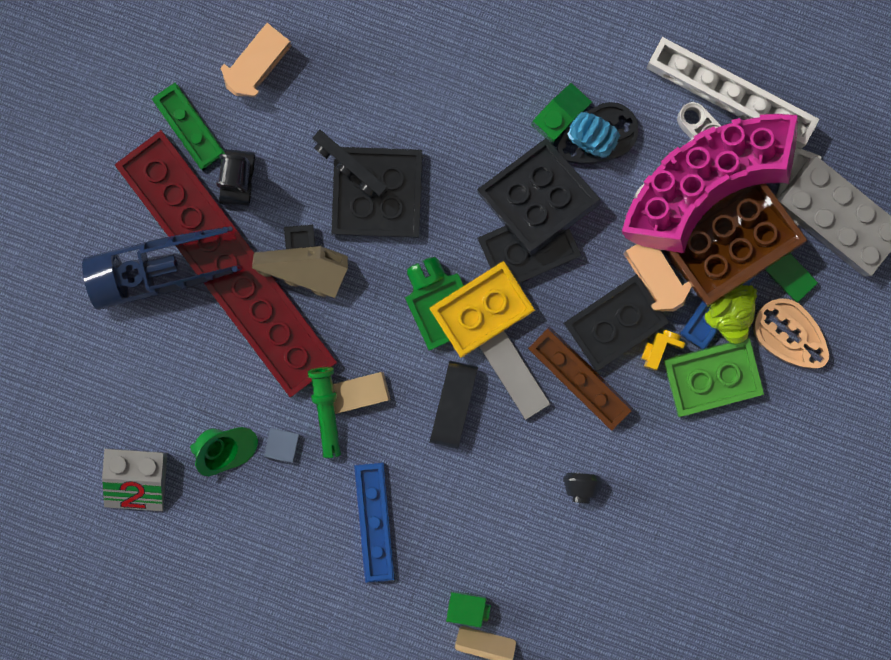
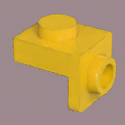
M664 330L663 334H655L653 343L647 342L641 359L646 360L644 367L654 371L658 369L666 344L678 349H684L685 342L679 341L681 335L668 330Z

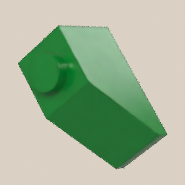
M570 83L535 117L531 126L553 145L571 126L578 114L584 112L592 104V101Z

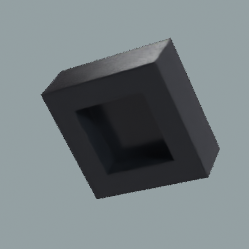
M313 224L284 227L286 249L315 247Z

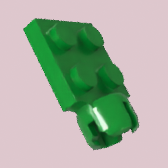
M429 257L423 260L429 274L428 277L424 276L419 263L407 269V275L413 286V292L404 297L428 350L449 342L448 337L429 308L464 286L459 274L456 273L448 276L436 257Z

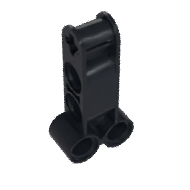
M225 149V154L219 155L221 168L219 181L216 182V185L220 188L219 204L249 207L255 152Z

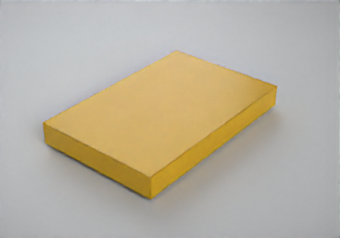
M504 261L429 308L460 358L535 311Z

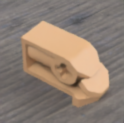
M266 23L231 68L225 64L221 67L226 89L235 96L256 97L259 93L256 88L265 80L291 48V42Z
M636 244L623 253L634 272L655 300V303L650 305L653 310L674 312L684 306L692 286L689 281L684 285L681 284L661 250Z

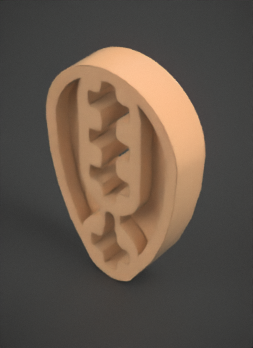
M775 299L759 309L754 318L753 331L757 342L762 348L782 361L798 367L817 369L827 364L829 351L826 340L815 320L799 303L790 299ZM775 310L777 312L775 318L780 322L787 320L788 324L786 327L789 331L796 329L799 331L797 337L800 341L798 343L795 341L788 343L787 339L789 336L786 332L778 334L775 331L778 326L774 322L765 323L766 315L764 312ZM804 345L813 351L820 349L821 353L819 356L822 358L821 362L816 360L811 363L809 361L811 355L804 348Z

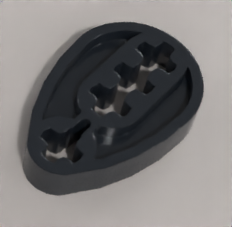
M615 102L602 103L590 109L587 113L601 117L612 126H616L619 123L618 118L620 117L625 121H631V124L628 126V132H624L623 129L617 130L620 134L617 141L618 144L609 156L601 158L589 152L587 153L581 148L576 149V155L573 157L570 153L564 154L563 150L566 148V142L570 141L572 145H575L567 135L570 127L557 147L559 153L569 163L597 164L622 157L632 149L638 137V122L632 111L626 106Z

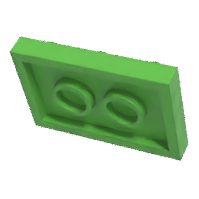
M749 337L741 343L734 344L728 342L663 360L678 417L764 395Z

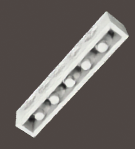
M664 37L660 40L646 69L744 120L758 118L764 114L797 115L798 134L796 147L800 149L807 144L819 121L817 117Z

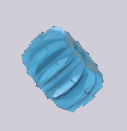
M587 112L578 114L567 134L572 143L578 145L579 148L601 158L610 155L617 146V141L620 137L616 127L610 125L609 122L601 117H597L592 113L588 114Z

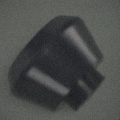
M572 472L567 473L563 477L567 496H573L572 502L590 504V498H596L603 485L601 477L594 474Z

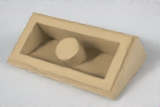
M460 626L455 642V649L457 651L490 660H513L516 647L514 639L465 626Z

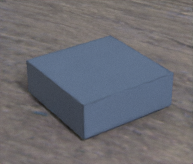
M270 428L264 457L293 463L299 434Z

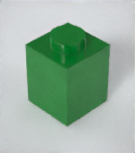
M451 590L446 622L481 628L482 621L488 622L491 604H486V596Z

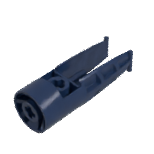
M228 226L174 235L84 257L82 261L83 278L92 305L95 309L101 310L171 293L242 270V265H236L154 285V277L178 272V263L175 260L174 254L153 260H148L147 257L148 252L233 231V228ZM139 250L137 252L139 260H130L122 263L118 254ZM132 266L133 269H138L139 275L135 276V281L134 277L129 278L128 276ZM145 283L146 290L150 291L129 297L128 287H136Z

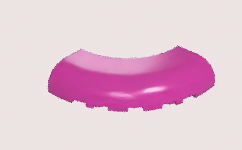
M764 114L758 118L746 120L738 118L731 120L732 123L718 128L711 127L693 136V140L681 148L677 147L661 161V165L654 173L645 179L644 186L636 199H633L628 210L622 234L631 242L644 247L684 253L689 237L698 221L713 205L724 197L753 185L764 183L789 184L797 143L798 116Z

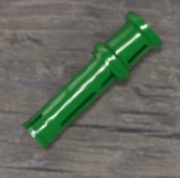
M320 367L308 371V377L312 379L313 386L311 400L317 405L323 449L322 455L324 458H333V453H335L336 457L341 455L334 402L338 397L337 392L333 389L332 375L334 374V368Z

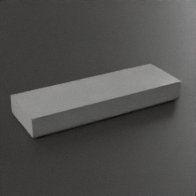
M505 331L479 346L525 420L550 405Z

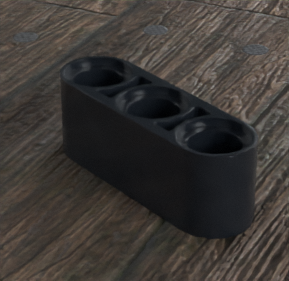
M452 360L449 361L429 443L458 450L478 367Z

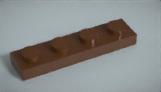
M550 326L528 348L611 431L633 410Z

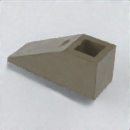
M322 246L255 252L252 268L263 276H275L283 279L291 286H303L311 289L316 295L323 297L328 295L335 298L348 269V256Z

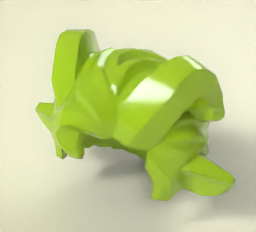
M752 285L739 286L710 306L709 311L704 316L706 323L712 328L718 329L730 343L744 342L748 338L749 327L754 321L757 289H754Z

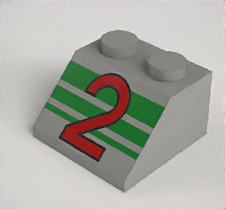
M104 449L102 473L104 507L163 511L168 453Z

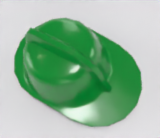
M246 427L233 428L227 431L216 428L205 430L196 439V442L190 445L191 452L196 458L195 466L197 471L203 476L210 477L246 463L254 455L258 439L256 433Z

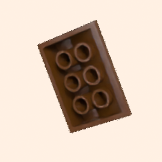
M764 183L733 192L713 205L696 224L684 253L666 250L664 252L687 282L689 281L694 291L709 307L805 244L807 239L767 184Z

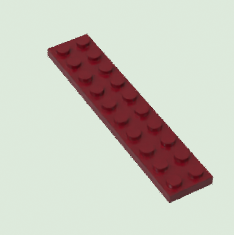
M162 130L114 164L168 237L228 226L233 228L232 232L176 245V247L197 275L242 265V270L204 282V284L290 398L312 382V379L308 377L309 370L320 367H333L337 364V361L272 276H263L252 268L253 250Z

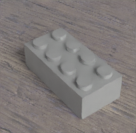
M817 156L807 160L777 198L793 220L863 277L872 276L891 252V216Z

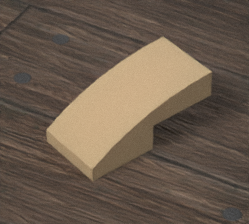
M384 372L333 384V389L337 392L338 397L334 402L335 414L391 400Z

